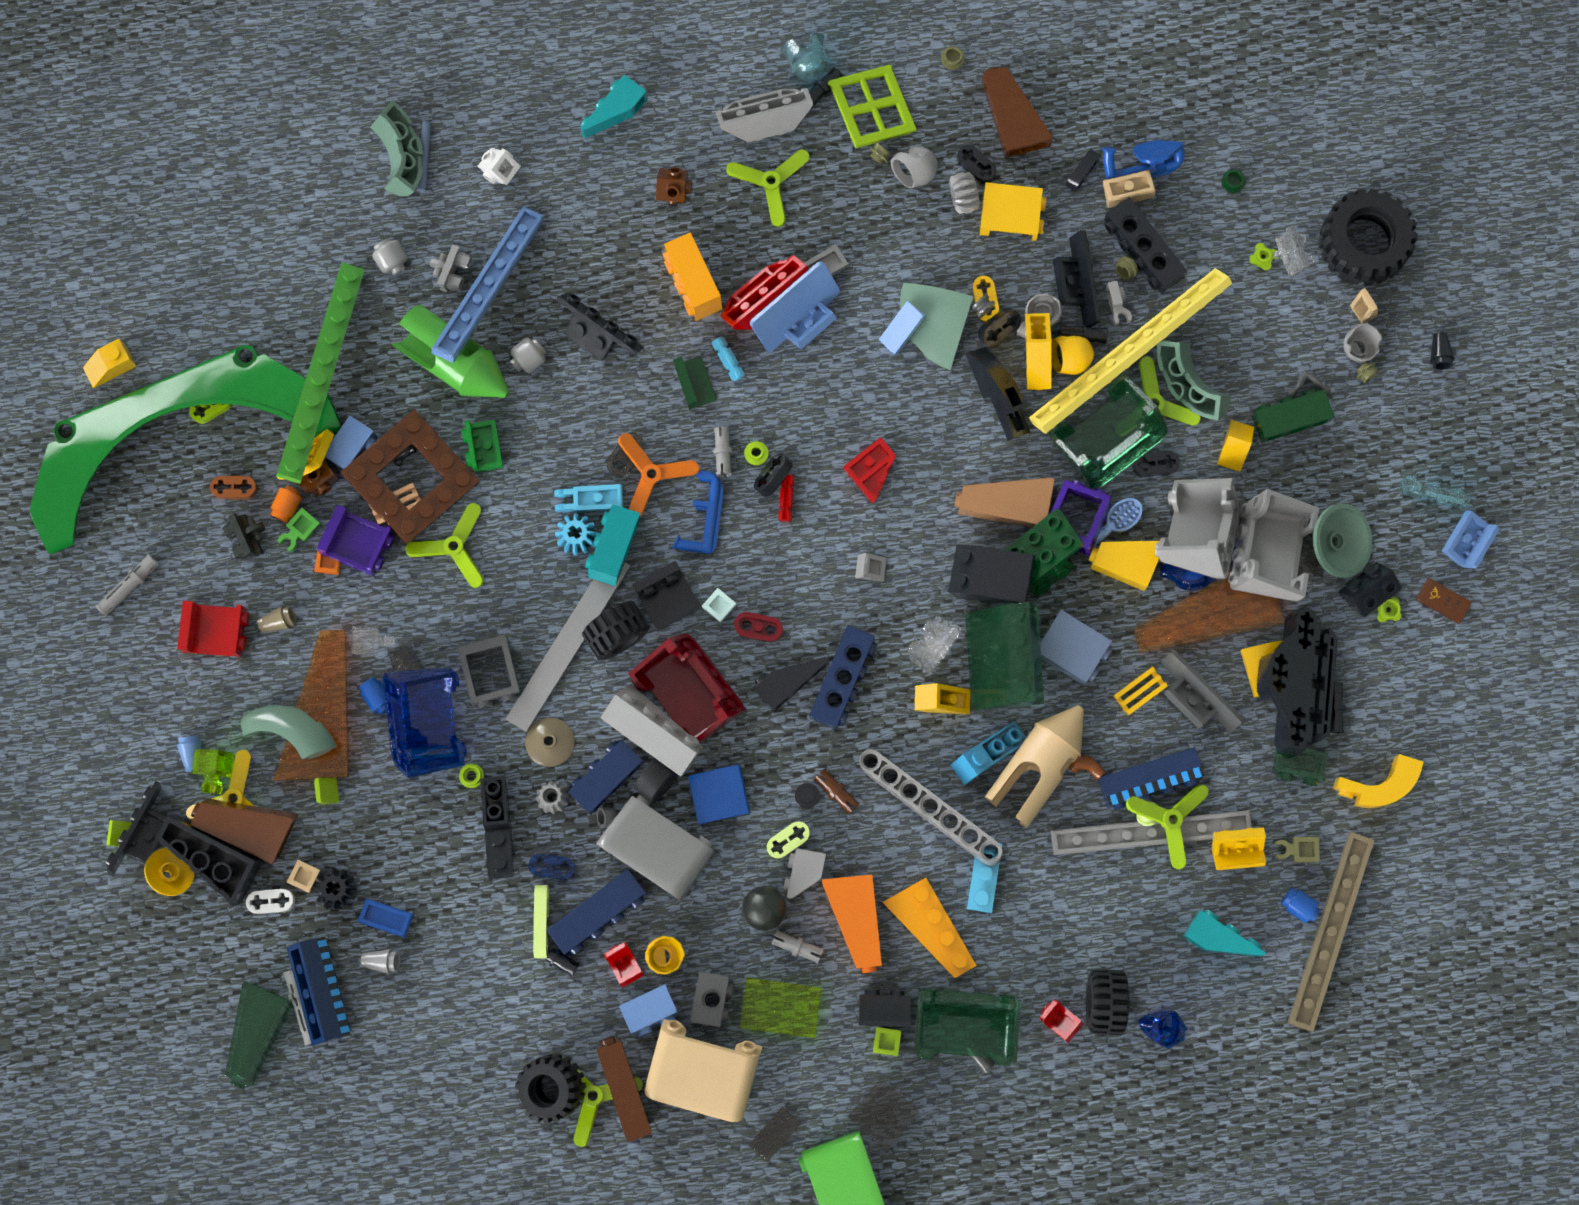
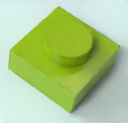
M876 1027L873 1053L898 1056L901 1031Z

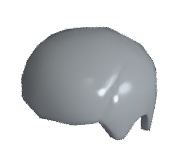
M1049 293L1035 295L1028 301L1025 308L1026 314L1050 313L1051 328L1058 324L1062 316V306L1059 299Z
M1368 323L1358 324L1346 334L1343 344L1344 351L1350 360L1358 363L1369 362L1380 352L1379 344L1382 336L1375 326ZM1357 343H1360L1363 346V353L1361 352Z

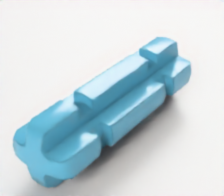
M718 337L713 340L712 346L715 351H718L717 355L726 371H730L728 374L732 381H738L743 378L745 374L742 368L738 367L739 363L730 347L727 348L728 343L725 338Z

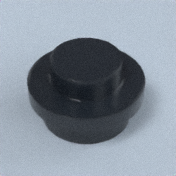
M804 783L795 791V800L803 808H812L819 801V790L813 784Z

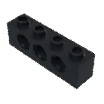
M1130 197L1106 213L1104 218L1106 230L1111 235L1115 234L1120 240L1118 241L1120 248L1125 253L1129 252L1137 264L1138 271H1144L1148 276L1147 281L1153 290L1156 291L1158 289L1162 294L1185 278L1187 274L1185 267ZM1131 225L1135 231L1127 232L1123 226ZM1138 244H1146L1149 250H1140ZM1159 262L1164 268L1161 270L1155 269L1152 263Z

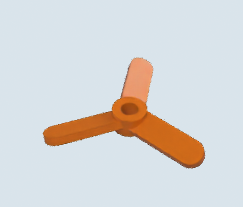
M624 433L618 438L621 448L641 472L640 482L629 506L630 510L639 512L640 517L643 515L657 481L692 476L699 471V465L694 460L655 465L630 434ZM649 469H654L655 471L653 478L647 476Z

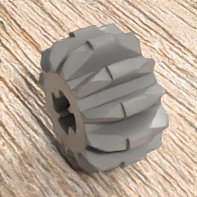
M962 172L951 176L949 186L955 210L959 214L972 213V211L978 210L980 201L974 176L970 172Z

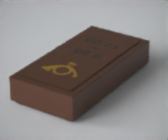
M1429 577L1415 599L1457 624L1461 623L1472 603Z

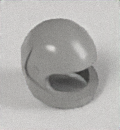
M913 147L909 149V154L897 153L891 159V168L894 175L904 186L915 188L924 186L934 179L938 170V162L933 152L929 149ZM899 161L908 168L911 175H906L902 171Z

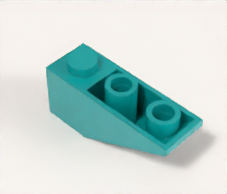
M625 75L620 80L617 79L610 87L609 94L598 101L595 107L596 110L592 115L586 116L582 121L580 128L582 136L584 138L590 137L634 117L648 100L647 91Z
M1207 909L1205 912L1202 910L1197 911L1182 935L1183 938L1203 951L1259 957L1264 956L1266 953L1261 950L1262 945L1252 938L1244 939L1239 935L1240 930L1231 924L1223 925L1217 921L1219 917Z

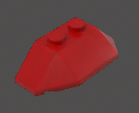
M793 255L788 257L787 260L778 261L766 266L729 297L725 309L720 316L735 330H753L750 326V321L808 271L807 265Z

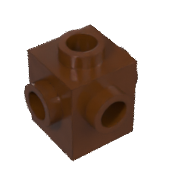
M677 167L669 169L660 168L657 175L656 200L667 201L670 204L684 203L686 195L691 194L692 180H688V171Z
M323 460L321 467L309 474L303 475L299 485L306 494L312 492L317 497L327 494L332 489V485L339 479Z

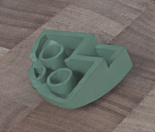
M903 283L900 310L909 301L926 315L925 319L910 337V340L913 344H916L927 359L940 367L951 370L972 305L973 296L928 285Z

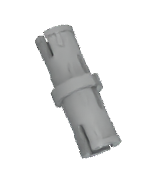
M721 426L722 430H720V427L714 428L716 448L713 449V454L716 456V476L725 477L724 474L729 477L732 475L730 456L733 454L730 447V428Z
M777 929L775 936L783 939L784 942L773 938L771 945L788 950L795 957L799 955L818 964L820 957L811 954V952L821 956L823 948L804 942V938L799 937L797 939Z

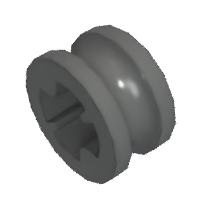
M986 294L973 305L972 311H977L978 317L982 318L994 307L995 302L989 301V296Z

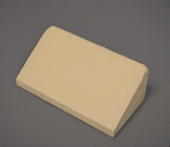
M1150 170L1103 180L1108 208L1117 206L1128 197L1133 202L1154 198L1156 190Z

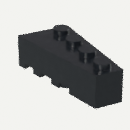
M178 815L167 816L156 839L180 860L182 859L196 875L201 876L214 891L219 892L231 906L240 905L263 859L192 826V822Z

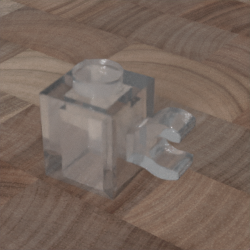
M352 626V654L378 655V646L395 647L394 635L379 636L377 627Z

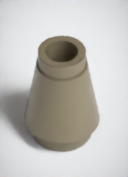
M281 606L259 618L257 623L260 631L264 633L291 629L293 625H296L297 620L290 606Z

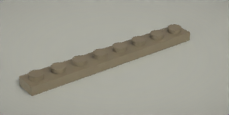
M1348 832L1287 1024L1314 1032L1375 841L1373 839Z

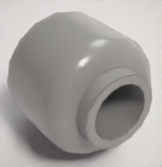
M387 238L373 247L375 251L372 257L382 273L392 272L393 275H396L406 268L404 263L408 260V255L398 240L391 241L390 238Z
M526 337L511 349L513 359L510 362L518 372L523 369L526 373H532L546 361L544 355L547 352L536 338L531 340Z

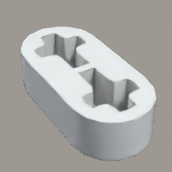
M286 889L254 891L246 899L248 910L255 914L286 912L295 905L294 894ZM284 893V896L289 898V902H286L285 907L282 908L281 904L273 903V899L281 898V894ZM259 895L260 899L268 900V904L260 905V909L257 910V906L252 905V901H255Z

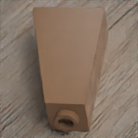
M1054 478L964 485L962 493L957 492L954 506L959 507L958 514L1032 528L1048 516Z

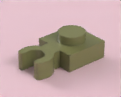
M1292 837V844L1285 840L1274 842L1275 845H1281L1285 849L1284 854L1275 855V858L1278 860H1283L1293 855V863L1320 862L1319 837Z

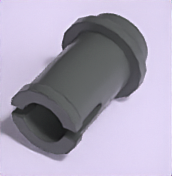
M975 1040L964 1049L967 1053L965 1056L967 1058L970 1057L981 1070V1073L985 1074L995 1066V1062L982 1049V1043L978 1044Z

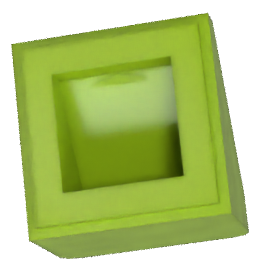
M315 778L316 802L321 805L338 803L337 779Z
M110 820L106 845L119 847L118 840L124 830L128 831L132 823Z

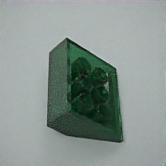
M1022 602L966 613L971 711L1044 704L1038 607L1031 602Z

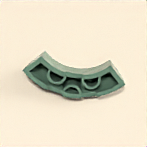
M391 100L370 128L383 141L390 157L391 172L389 181L384 189L398 196H409L415 191L422 176L423 148L420 137L416 136L411 126L412 121L395 101Z
M1160 341L1157 344L1159 369L1163 372L1168 384L1167 387L1172 395L1191 409L1190 411L1208 419H1223L1227 414L1231 395L1219 393L1202 381L1192 362L1191 343Z
M263 706L244 714L241 719V728L244 736L258 735L267 731L276 733L287 739L296 748L302 759L320 757L337 747L333 737L321 722L315 721L307 715V712L293 706Z

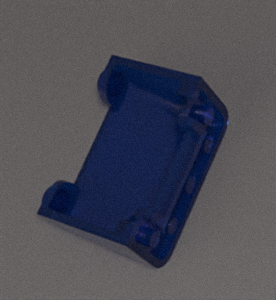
M451 668L391 671L383 674L391 755L394 765L407 778L465 765L464 757L467 756V749L465 743L460 742L456 737L451 693L456 692L460 681L457 672Z

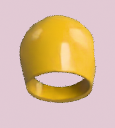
M1059 336L1051 339V366L1055 372L1077 375L1090 367L1094 358V350L1086 338L1080 336ZM1058 344L1062 352V365L1060 364L1057 356Z

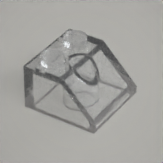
M939 616L934 621L930 619L921 630L924 633L919 641L914 639L907 649L910 653L908 660L931 676L957 642L962 632L961 627Z

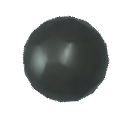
M759 886L752 889L746 895L742 904V913L746 922L757 930L768 931L778 927L784 920L787 912L784 896L771 886Z

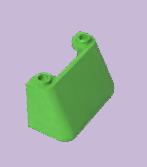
M859 1130L801 1151L803 1157L798 1158L802 1172L808 1171L819 1205H885Z

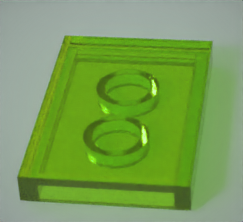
M747 977L740 1028L815 1038L822 987Z

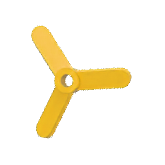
M239 750L235 755L228 790L223 795L211 799L231 802V796L236 794L238 800L235 803L254 806L244 795L251 755L247 750ZM195 805L190 806L186 811L187 817L192 821L194 817L191 816Z

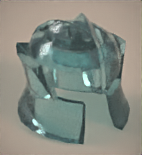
M809 33L810 45L799 49L794 39L787 42L781 48L780 52L789 62L791 77H797L806 83L812 82L814 78H822L824 71L831 63V59L824 50V34Z

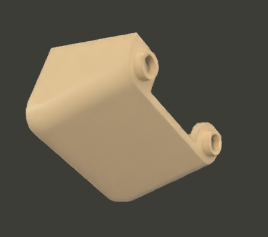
M664 1019L644 1089L645 1095L654 1101L725 1121H741L750 1097L762 1046L756 1045L751 1041H743L736 1045L735 1050L685 1037L686 1028L679 1021Z

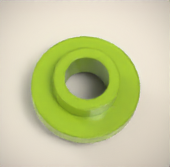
M754 441L746 446L744 455L748 463L758 466L766 462L769 452L764 443ZM758 449L761 451V454L753 456L752 451Z
M474 763L463 766L459 773L460 782L467 788L480 786V779L484 778L483 769ZM473 771L476 773V778L470 781L467 776L469 772Z

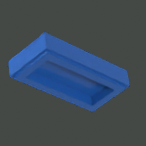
M366 898L358 922L406 938L414 914Z

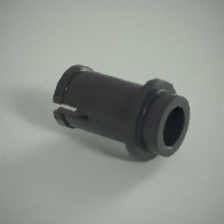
M555 948L552 949L546 960L550 963V967L554 965L571 977L580 964L561 953V949L556 950Z

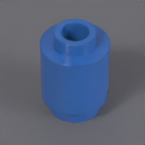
M376 677L368 679L359 687L361 697L373 714L379 713L383 715L392 709L393 706L391 704L394 702V699L384 684L378 681Z
M1292 887L1281 902V905L1285 907L1287 912L1304 923H1307L1308 920L1313 922L1321 910L1318 908L1319 902L1300 889L1295 890Z

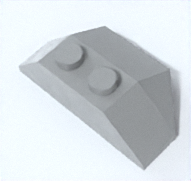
M808 88L800 90L780 89L736 100L723 109L716 111V116L722 130L746 142L760 141L763 138L794 131L813 106V101Z

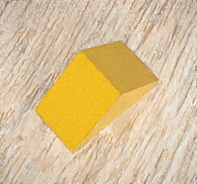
M1235 420L1230 421L1217 465L1241 472L1252 444L1253 426Z

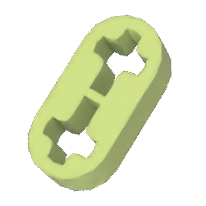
M794 822L773 836L767 843L769 855L775 859H781L800 847L810 836L808 826L803 822ZM797 826L798 829H805L803 839L800 840L796 837L792 841L789 840V837L794 834V827ZM787 840L788 843L782 848L784 851L782 854L771 851L774 847L772 844L774 841L781 843Z

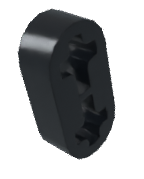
M964 145L959 149L957 161L962 168L970 172L980 183H990L994 180L996 166L991 160L972 145ZM963 153H973L972 159L975 161V163L972 162L970 159H967L966 161L963 160ZM978 165L981 166L983 169L990 168V176H988L987 174L982 176V170L978 167Z
M1090 149L1067 180L1066 186L1076 192L1098 163L1101 155Z
M1011 308L1000 310L979 328V340L989 346L999 344L1020 326V314ZM1008 315L1012 316V317L1010 318V321H1011L1010 324H1007V323H1006V322L1008 321V319H1007V316H1008ZM989 330H992V331H993V332L991 333L992 336H993L991 339L988 338V336H989L988 331H989Z
M1171 451L1143 453L1135 458L1132 468L1135 474L1140 477L1169 475L1177 470L1180 460ZM1166 457H1169V460L1174 461L1175 464H1172L1171 468L1167 469L1166 465H1158V463L1164 462ZM1143 459L1147 464L1154 463V466H1149L1146 471H1143L1142 467H1138V464Z
M783 453L774 455L756 478L754 489L763 497L772 495L792 469V461Z

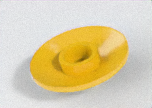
M167 848L153 852L147 859L144 867L146 881L153 890L162 895L176 896L182 894L191 886L194 880L195 873L190 867ZM163 872H169L171 877H165Z

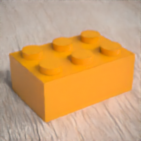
M691 232L665 243V253L662 254L665 260L664 264L669 274L674 273L672 276L678 294H684L682 297L688 315H694L696 321L722 310L721 296Z

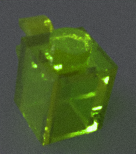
M195 749L192 774L204 776L201 786L202 793L211 794L212 786V793H222L223 785L219 777L231 778L234 766V753L222 750Z

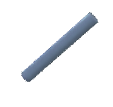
M423 121L421 128L423 172L417 186V191H426L431 135V122Z

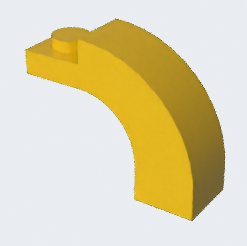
M1399 754L1394 757L1390 773L1380 785L1369 786L1339 777L1335 779L1333 789L1338 790V795L1353 799L1354 796H1357L1354 804L1357 807L1377 808L1398 801L1409 793L1420 776L1424 762Z

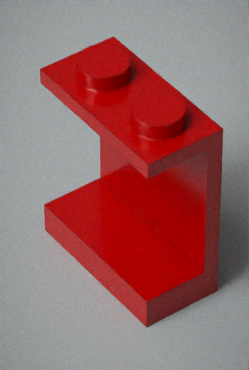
M183 601L177 649L183 653L241 657L242 651H245L247 646L244 628L249 625L250 614L246 612L247 609L242 605H236V608L197 605L193 601Z

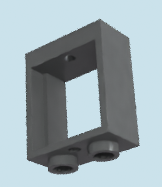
M506 635L457 647L470 701L474 707L478 706L481 710L492 707L493 702L502 700L503 703L517 700V696L521 695L522 691L509 640ZM503 650L512 687L477 696L468 659Z

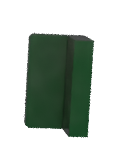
M682 357L673 359L689 410L716 401L702 357L685 362Z

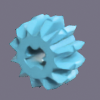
M576 513L572 521L568 516H565L566 524L560 522L557 524L563 531L555 532V536L561 538L557 542L558 546H565V553H569L573 548L575 556L579 553L578 548L587 553L586 544L594 547V542L591 540L597 534L592 531L595 528L594 523H588L587 516L582 517L579 521V515ZM576 530L580 537L576 539L572 531Z

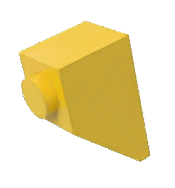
M117 339L97 349L83 369L92 387L96 388L137 367L127 346L120 339Z
M938 683L915 686V710L927 713L970 714L971 690Z

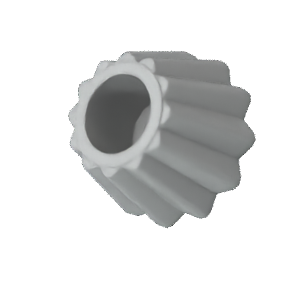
M550 780L548 783H542L541 788L537 789L538 795L535 798L539 802L538 808L543 809L545 813L551 812L556 814L557 811L562 812L564 806L568 805L567 799L570 796L566 792L567 787L562 786L560 781L553 782ZM550 793H556L557 799L554 802L548 800Z

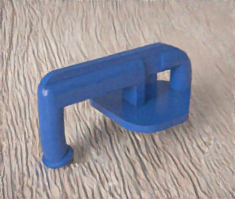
M1149 141L1133 147V153L1139 161L1147 164L1115 171L1114 153H1116V149L1112 147L1102 148L1106 180L1150 170L1152 178L1168 175L1183 163L1185 155L1183 142Z

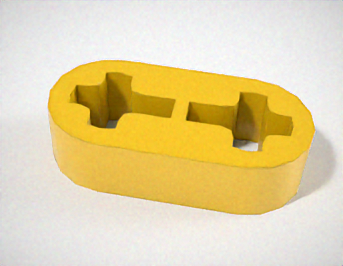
M980 276L975 279L972 287L975 303L983 297L982 290L977 289L980 287L981 282H984L985 286H990L987 288L986 294L989 296V301L995 302L991 315L986 314L980 318L986 322L999 312V305L993 280L987 276Z

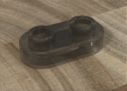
M629 432L628 434L635 439L644 451L643 438L635 432ZM618 443L607 460V469L613 477L623 478L630 473L634 463ZM621 462L624 464V467L621 470H617L615 465Z

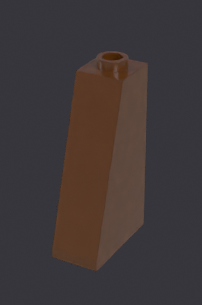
M991 67L983 72L982 84L1004 157L1009 158L1051 147L1053 139L1051 133L1006 67Z
M207 798L195 805L191 816L194 817L191 825L273 864L278 860L299 815L292 812Z
M614 1036L601 1040V1045L597 1046V1053L627 1142L652 1134L651 1123L621 1037L615 1039Z

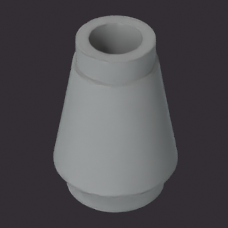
M393 949L363 953L361 956V967L391 974L399 970L400 954Z

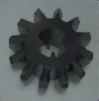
M333 867L331 875L328 871L324 870L322 874L325 879L317 878L315 880L321 884V888H314L315 893H321L316 900L317 902L325 901L324 908L329 909L332 905L333 909L338 911L340 903L346 908L349 906L346 898L352 900L356 898L354 895L349 894L350 890H357V886L349 885L355 878L352 875L346 877L347 870L342 869L339 873L338 869ZM333 883L340 885V889H337L340 891L338 894L330 892V889H333L331 887Z

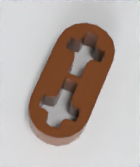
M218 476L210 483V491L218 499H251L258 490L256 482L249 476ZM221 482H223L226 486H231V489H223V493L220 494L216 486H220ZM245 482H248L252 488L248 489L247 493L244 494L242 489H236V486H244Z

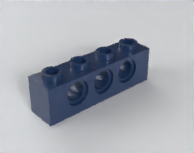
M847 625L809 714L810 719L836 730L839 724L844 725L849 713L845 711L848 701L853 703L858 689L854 688L858 679L863 680L868 667L864 665L867 656L872 658L876 650L877 644L873 643L875 640L874 635ZM856 650L860 653L861 658L855 662L850 661L847 658L848 652ZM848 673L852 679L848 684H841L837 680L838 675ZM832 695H837L842 699V703L837 707H832L828 703V698Z

